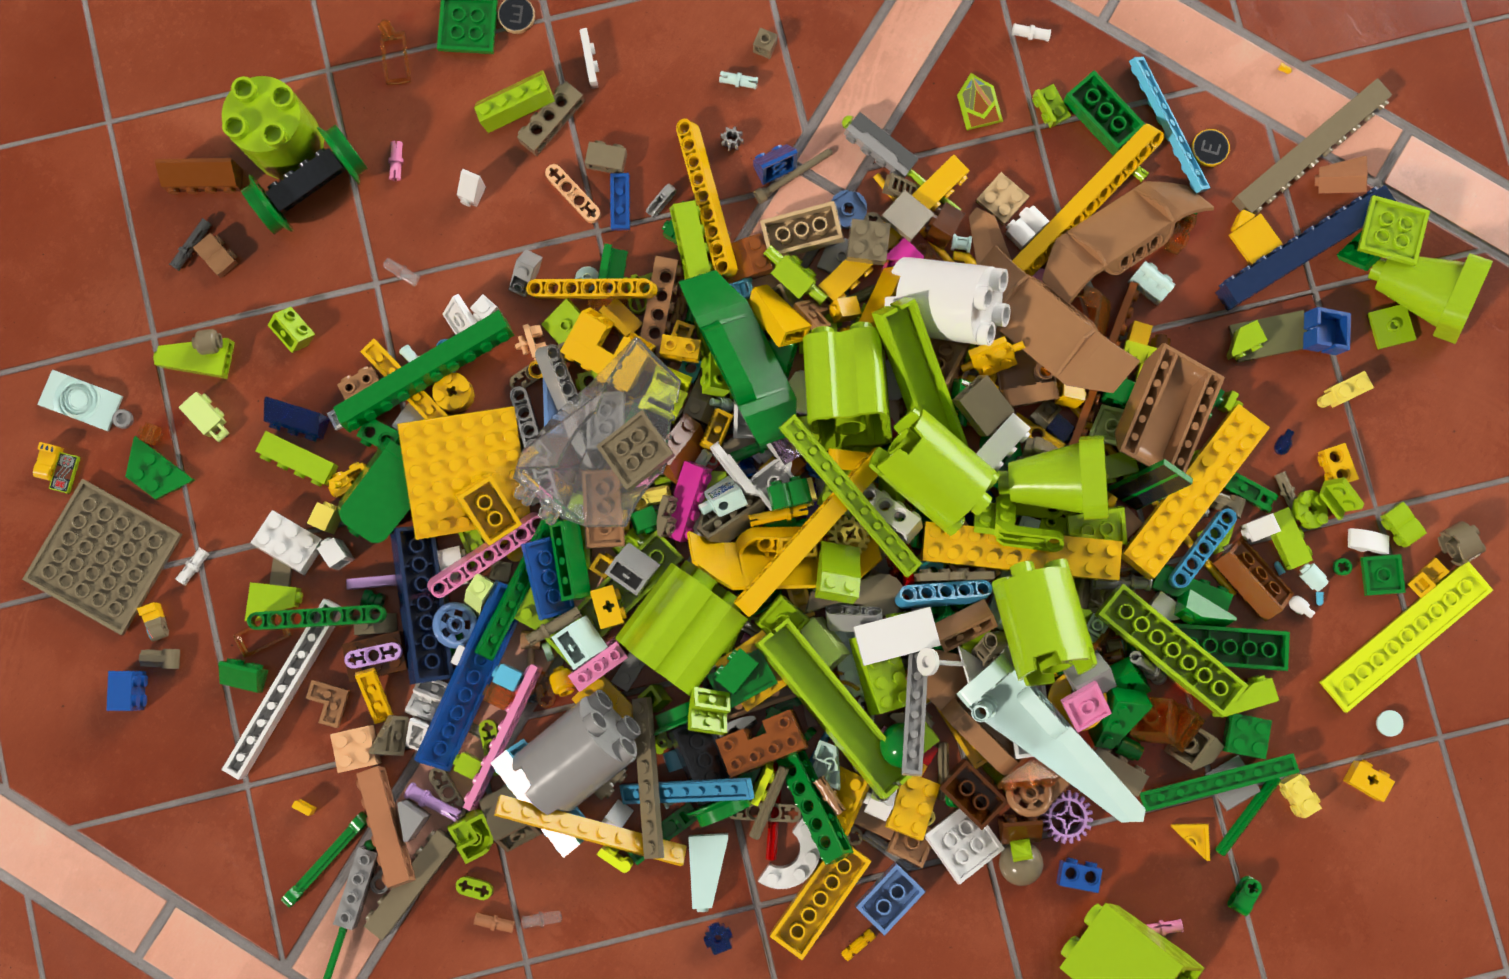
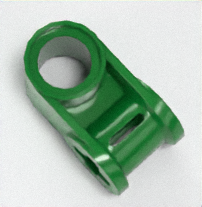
M1251 876L1242 877L1234 892L1230 895L1227 906L1243 916H1248L1262 891L1261 883ZM1249 884L1253 885L1252 889L1248 888Z

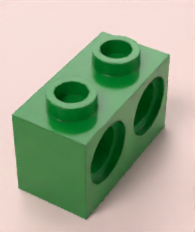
M375 419L362 425L356 435L361 439L360 443L368 447L374 445L379 449L386 437H391L392 441L400 445L398 431ZM375 429V435L369 438L367 436L368 431Z

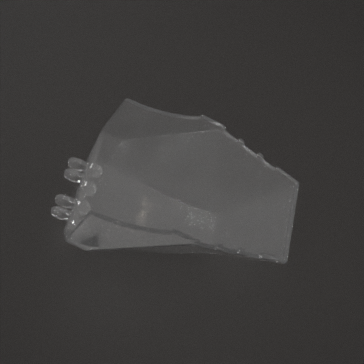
M634 337L588 386L575 395L552 417L533 442L522 450L513 477L520 484L515 489L514 497L518 500L522 499L521 502L525 506L531 505L535 497L544 503L539 509L538 517L542 520L546 519L545 523L550 526L554 525L558 517L585 527H627L637 503L659 475H663L666 464L628 492L596 446L641 410L646 413L668 444V440H672L670 427L671 421H675L673 409L674 403H678L681 380L638 337Z

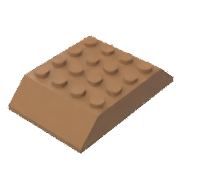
M1162 343L1144 361L1115 430L1118 451L1148 467L1166 459L1186 473L1225 377L1166 343Z

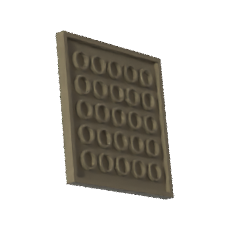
M81 479L22 580L114 632L125 635L138 612L137 608H140L183 534L87 480Z

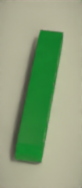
M378 605L264 611L251 613L247 618V624L254 630L374 624L385 621L387 611L384 607ZM378 609L380 616L375 620L372 617V612ZM359 610L361 614L360 618L357 621H355L353 619V613L354 611ZM336 611H339L341 614L338 622L333 619ZM319 612L321 620L316 623L314 615ZM297 614H300L302 618L299 624H296L294 621V617ZM277 615H280L282 618V622L279 625L275 623ZM258 616L262 618L260 626L255 624V619Z

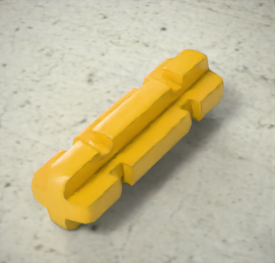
M871 929L866 930L863 936H859L849 945V948H845L841 952L845 960L849 961L852 959L854 954L859 953L868 945L869 941L871 942L876 938Z

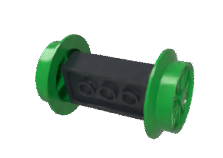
M336 124L328 130L316 127L332 151L329 148L320 149L315 153V158L312 160L306 159L300 163L298 170H290L283 175L285 179L270 184L267 187L268 191H265L261 184L249 174L250 184L243 188L241 192L261 221L274 235L283 228L293 232L292 226L283 213L289 211L346 171V169L357 184L360 185L359 175L368 168Z
M690 701L654 716L659 727L653 734L654 736L680 725L679 728L669 731L668 734L688 781L735 779L730 778L716 743L717 735L688 730ZM750 800L697 802L699 807L686 814L687 816H696L700 827H704L732 816L752 804Z

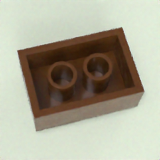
M403 631L342 644L344 659L350 651L391 642L400 644L403 649L402 656L394 661L361 668H349L346 665L349 683L357 682L355 672L375 667L378 677L408 670ZM391 646V650L383 651V654H392L394 657L398 650ZM371 650L369 652V659L371 661H376L379 658L378 651ZM362 652L363 656L361 657H355V655L353 654V658L350 659V662H353L356 665V661L364 660L365 664L366 661L364 659V652Z

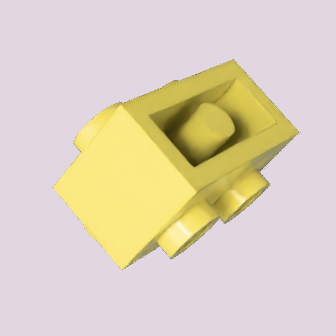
M1299 773L1282 779L1279 784L1280 792L1289 801L1290 808L1295 816L1307 818L1322 809L1319 805L1321 801L1315 792L1312 793L1310 790V782L1306 776Z

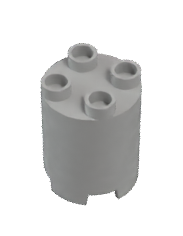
M596 690L592 695L582 698L517 752L512 760V769L515 772L521 768L523 769L527 780L531 784L524 795L540 811L547 815L557 809L570 813L635 760L637 747L634 739L641 734V729L632 717L626 715L621 718L613 709V703L609 696L602 690Z

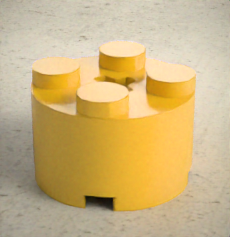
M452 372L433 385V399L446 412L452 414L460 413L469 409L474 401L473 387L461 374ZM451 391H456V392H457L456 395H454V394L451 395L450 393H451Z

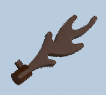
M1108 627L1105 633H1102L1098 640L1092 643L1094 652L1096 650L1101 652L1102 648L1099 646L1106 645L1107 640L1113 639L1116 636V633Z

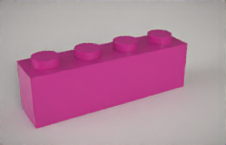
M684 461L673 495L678 498L676 510L671 515L677 519L676 528L669 538L679 542H688L687 532L691 531L694 533L693 527L700 516L698 505L705 500L704 492L711 481L713 469L695 462Z

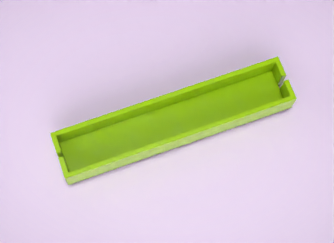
M903 297L891 303L890 306H885L873 312V319L907 411L910 412L914 408L919 412L922 409L926 410L968 446L916 299Z
M789 618L784 619L770 633H767L754 644L880 799H887L899 788L898 785H903L912 777L902 775V768L894 767L885 761L880 752V740L885 742L886 736Z

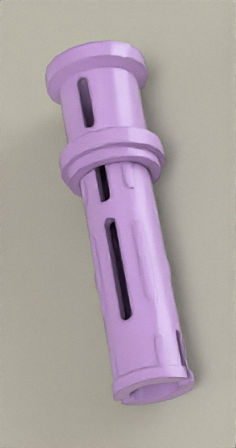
M414 782L405 791L404 798L412 799L420 807L427 806L454 822H457L461 817L458 815L462 814L461 810L432 796L429 790L417 787Z

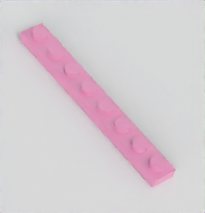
M530 664L523 673L524 679L515 690L516 696L506 709L507 715L498 726L499 732L490 743L489 748L491 749L481 762L482 768L473 779L472 783L474 785L464 798L465 804L463 808L469 811L477 810L479 800L482 799L495 772L491 762L504 752L543 667Z

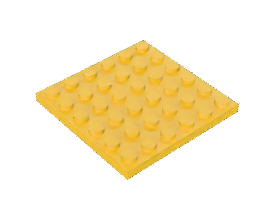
M514 406L397 424L416 540L477 530L455 497V494L486 474L492 476L519 520L530 513Z

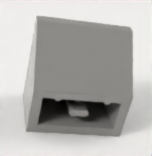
M628 543L612 561L605 574L638 597L658 570L660 564Z

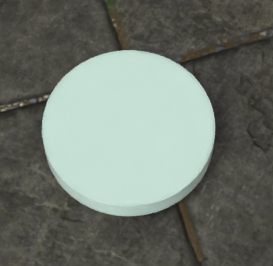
M587 266L577 271L575 279H598L599 273L596 269ZM594 285L590 286L589 292L594 291Z
M1386 710L1378 715L1376 726L1381 734L1392 737L1398 735L1403 729L1404 723L1399 713Z

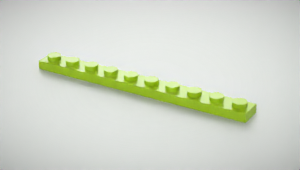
M794 414L779 427L780 431L903 575L909 577L922 565L919 559L799 418Z

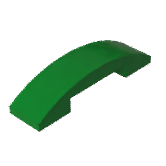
M687 802L662 821L664 840L670 841L697 821L696 816H687L686 814L694 809L690 802ZM627 852L636 865L645 860L644 856Z

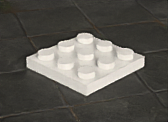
M959 808L925 833L924 836L957 884L964 882L1005 849L988 825L981 830Z

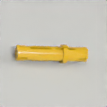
M803 504L777 511L748 515L749 520L757 519L750 521V526L753 527L784 519L788 521L792 520L793 517L808 515V510L799 511L800 509L807 508V505Z

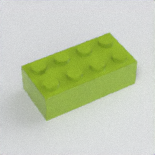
M856 637L850 638L849 643L869 715L883 714L905 707L907 680L905 679L906 674L901 656L863 666Z

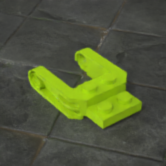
M1002 494L996 497V502L990 503L981 514H974V532L996 536V541L1003 546L1058 552L1064 547V536L1059 531L1015 525L1016 515L1036 518H1058L1063 515V510L1058 509L1052 512L1046 507L1011 502L1010 494ZM1057 539L1059 540V542L1056 544H1052L1049 542V540Z

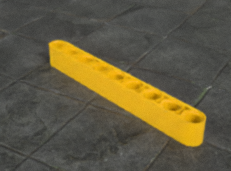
M684 118L678 121L676 131L696 205L700 208V220L704 226L705 238L713 268L720 275L732 278L737 273V263L700 128L694 122Z

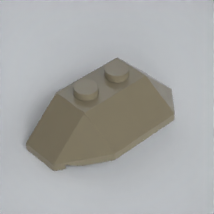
M744 495L748 505L724 516L718 517L714 511L706 515L701 513L697 531L709 542H730L751 527L750 521L757 520H749L748 515L762 513L766 505L759 496Z

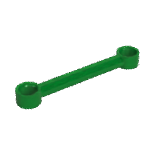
M363 811L350 822L345 831L281 898L285 905L291 908L349 842L365 828L368 816Z

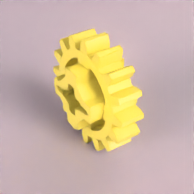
M844 516L842 521L839 519L831 527L832 530L828 532V535L831 536L828 542L860 547V555L863 553L862 550L865 551L868 548L866 544L870 542V539L866 538L869 536L868 532H865L860 523L855 521L854 516L850 520H848L847 516ZM852 532L850 540L846 542L847 536Z

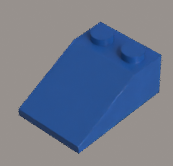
M788 144L784 146L778 145L767 154L761 153L755 157L753 167L762 185L782 177L797 168L798 152L795 148Z

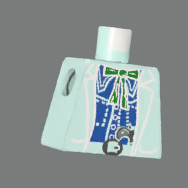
M727 476L704 492L707 501L699 504L698 507L703 515L714 511L718 517H721L748 505L741 488L730 476Z

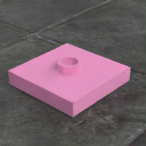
M1096 681L1061 699V703L1077 733L1112 714Z

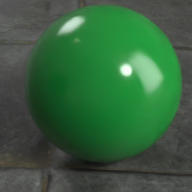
M896 723L888 727L883 732L886 736L885 742L880 740V752L887 763L897 768H902L905 723Z

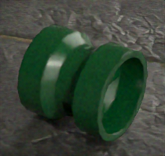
M366 589L362 595L360 606L378 605L383 607L386 595L381 593L374 594L372 590Z

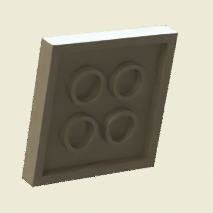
M643 410L596 446L628 492L675 457L671 448Z

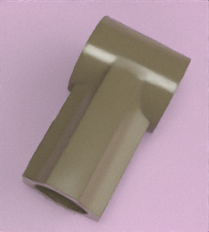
M1220 493L1210 505V508L1219 511L1232 509L1236 513L1237 519H1240L1246 499Z
M141 650L139 654L140 666L179 669L181 650Z

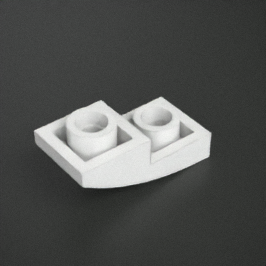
M1350 528L1348 529V547L1360 552L1371 551L1384 556L1389 554V536L1378 532Z

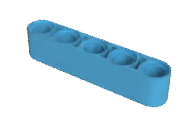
M1224 509L1215 514L1169 575L1168 582L1171 587L1179 589L1189 585L1235 524L1237 515L1234 510ZM1223 513L1229 516L1228 523L1222 520ZM1212 528L1218 533L1216 539L1210 534ZM1200 544L1206 547L1204 554L1199 551ZM1189 559L1193 560L1195 563L1193 569H1190L1187 566V561ZM1177 574L1183 577L1181 585L1177 584L1175 580Z
M987 580L906 585L897 593L895 603L902 609L973 604L983 599L986 600L992 592V585ZM978 589H981L984 594H981ZM959 590L964 591V593L966 594V596H965V595H962V594L959 592ZM940 591L944 592L947 597L942 596ZM921 593H925L928 598H924ZM902 594L907 595L910 600L904 599Z

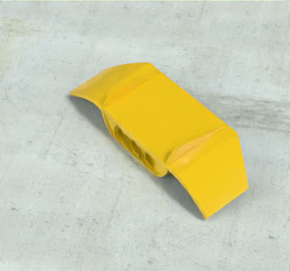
M752 527L744 531L737 538L736 542L726 543L709 542L706 538L688 531L687 538L692 563L731 590H744L776 555L778 538H792L801 527ZM870 535L866 537L870 539V542L866 544L868 548L865 551L862 550L863 553L860 555L861 578L882 560L879 545ZM824 537L817 543V557L815 559H803L777 589L816 588L820 543L825 541Z

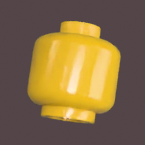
M564 666L553 669V673L549 676L553 693L563 697L574 692L575 685L568 677L572 672L571 669L564 668Z

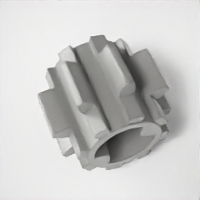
M735 126L733 129L726 127V133L721 134V138L724 139L721 142L722 146H727L728 151L732 148L738 150V145L744 143L743 139H741L743 132L736 131ZM729 137L737 138L735 141H732V139L728 140Z

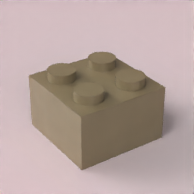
M852 219L850 222L846 261L884 265L887 260L891 223Z

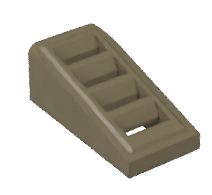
M890 173L886 177L882 193L898 198L906 190V187H909L908 193L911 194L913 189L917 190L921 186L897 174ZM894 182L897 183L895 189H893ZM900 184L903 185L901 192H899Z

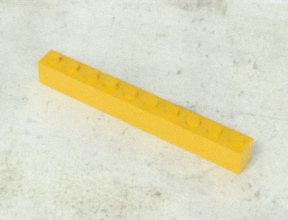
M953 155L912 196L934 212L941 205L939 201L943 197L947 199L954 192V186L957 184L961 186L968 179L966 175L970 170ZM891 226L888 250H892L903 237ZM845 259L818 285V288L828 296L826 299L830 303L838 298H844L847 296L845 292L849 288L853 290L860 283L859 278L863 275L867 277L874 270L872 268L874 264L846 261Z

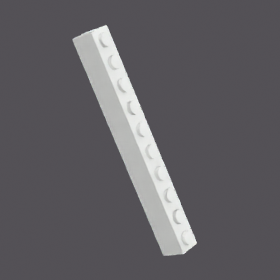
M323 599L318 608L341 606L329 599ZM336 611L333 619L338 622L341 614L339 611ZM319 612L314 615L316 623L321 620ZM335 626L308 627L304 630L223 766L222 771L238 780L246 778Z

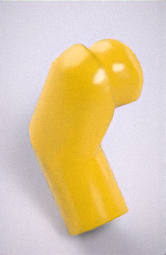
M954 251L953 260L977 265L976 259L970 253Z

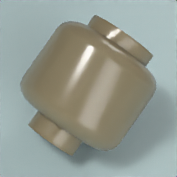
M215 329L198 330L195 337H192V346L201 355L216 354L223 347V339L221 334Z

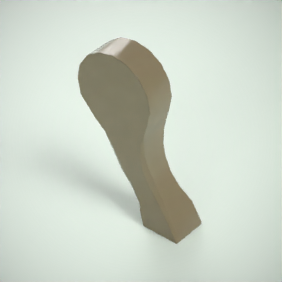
M877 574L860 581L859 598L851 605L879 607L882 609V617H885L886 614L895 613L900 609L895 603V597L903 586L897 578L890 574ZM812 591L805 613L815 612L844 602L815 598V591Z

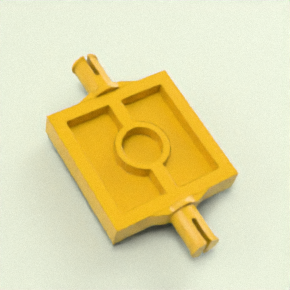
M1003 336L994 340L990 346L981 345L968 350L971 361L961 365L962 371L964 373L974 368L980 375L990 376L1001 370L1008 369L1018 364L1015 352L1025 349L1023 341L1011 345Z

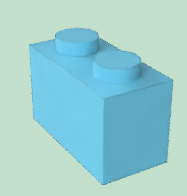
M500 664V666L495 667L492 673V677H494L492 682L515 692L517 686L524 679V672L508 664Z

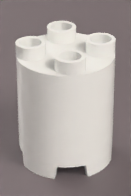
M911 257L901 258L892 269V274L900 276L896 296L885 297V306H890L891 303L903 297L916 299L929 338L990 346L994 341L997 326L1006 327L1009 323L1011 315L1010 305L1002 303L1003 292L1008 284L1007 269Z

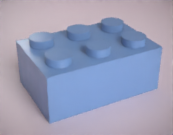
M894 862L855 903V907L885 936L925 893V890L903 868Z

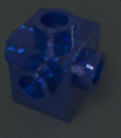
M719 922L710 924L708 926L709 929L705 931L706 936L703 938L707 948L711 947L713 955L732 949L731 938H733L730 927H726L724 923L719 924ZM719 935L721 939H717L715 936Z

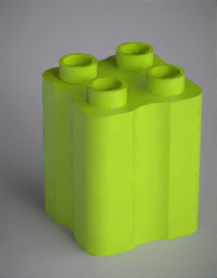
M856 322L850 326V330L834 332V329L828 326H819L812 329L810 334L803 337L807 421L813 436L826 451L829 448L841 450L854 446L886 445L892 442L886 355L877 327H873L869 322Z
M685 560L680 568L673 563L668 566L615 639L635 657L691 696L693 687L700 686L749 619L742 615V610L734 604L737 598L734 594L725 590L717 584L716 580Z

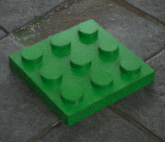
M441 0L437 50L444 52L494 54L498 0Z

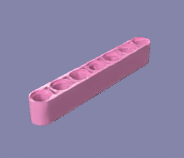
M537 512L529 513L520 519L522 525L490 546L486 543L482 544L432 577L427 583L428 590L437 598L446 596L473 578L476 573L479 574L520 547L521 544L532 539L538 525H532L533 520L539 518L541 521L543 516ZM519 529H523V530H524L523 535L520 536V537H517V536H516L517 531H518ZM507 540V545L500 548L501 541ZM491 550V556L483 558L484 553ZM475 561V566L472 569H467L468 563ZM452 573H459L457 579L450 580V576ZM442 583V588L434 591V586Z

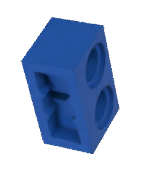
M1066 857V861L1060 860L1056 883L1059 886L1099 893L1103 869L1097 867V863L1086 861L1085 864H1080L1077 859ZM1072 867L1074 875L1068 878L1065 872L1068 868ZM1092 871L1094 874L1093 879L1086 881L1085 874Z

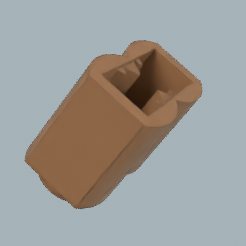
M209 233L193 248L216 275L222 278L239 264L235 260L237 255L230 248L226 250L223 246L225 242L218 234L214 236Z

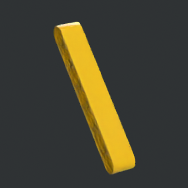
M645 278L533 279L528 282L526 287L528 294L537 299H650L658 291L656 284ZM631 284L630 292L626 293V286ZM649 284V291L647 293H644L643 289L645 285ZM540 285V291L535 293V288ZM558 285V291L553 293L554 286ZM576 285V291L571 293L572 286ZM594 285V291L589 293L590 286ZM613 285V290L607 293L608 286Z

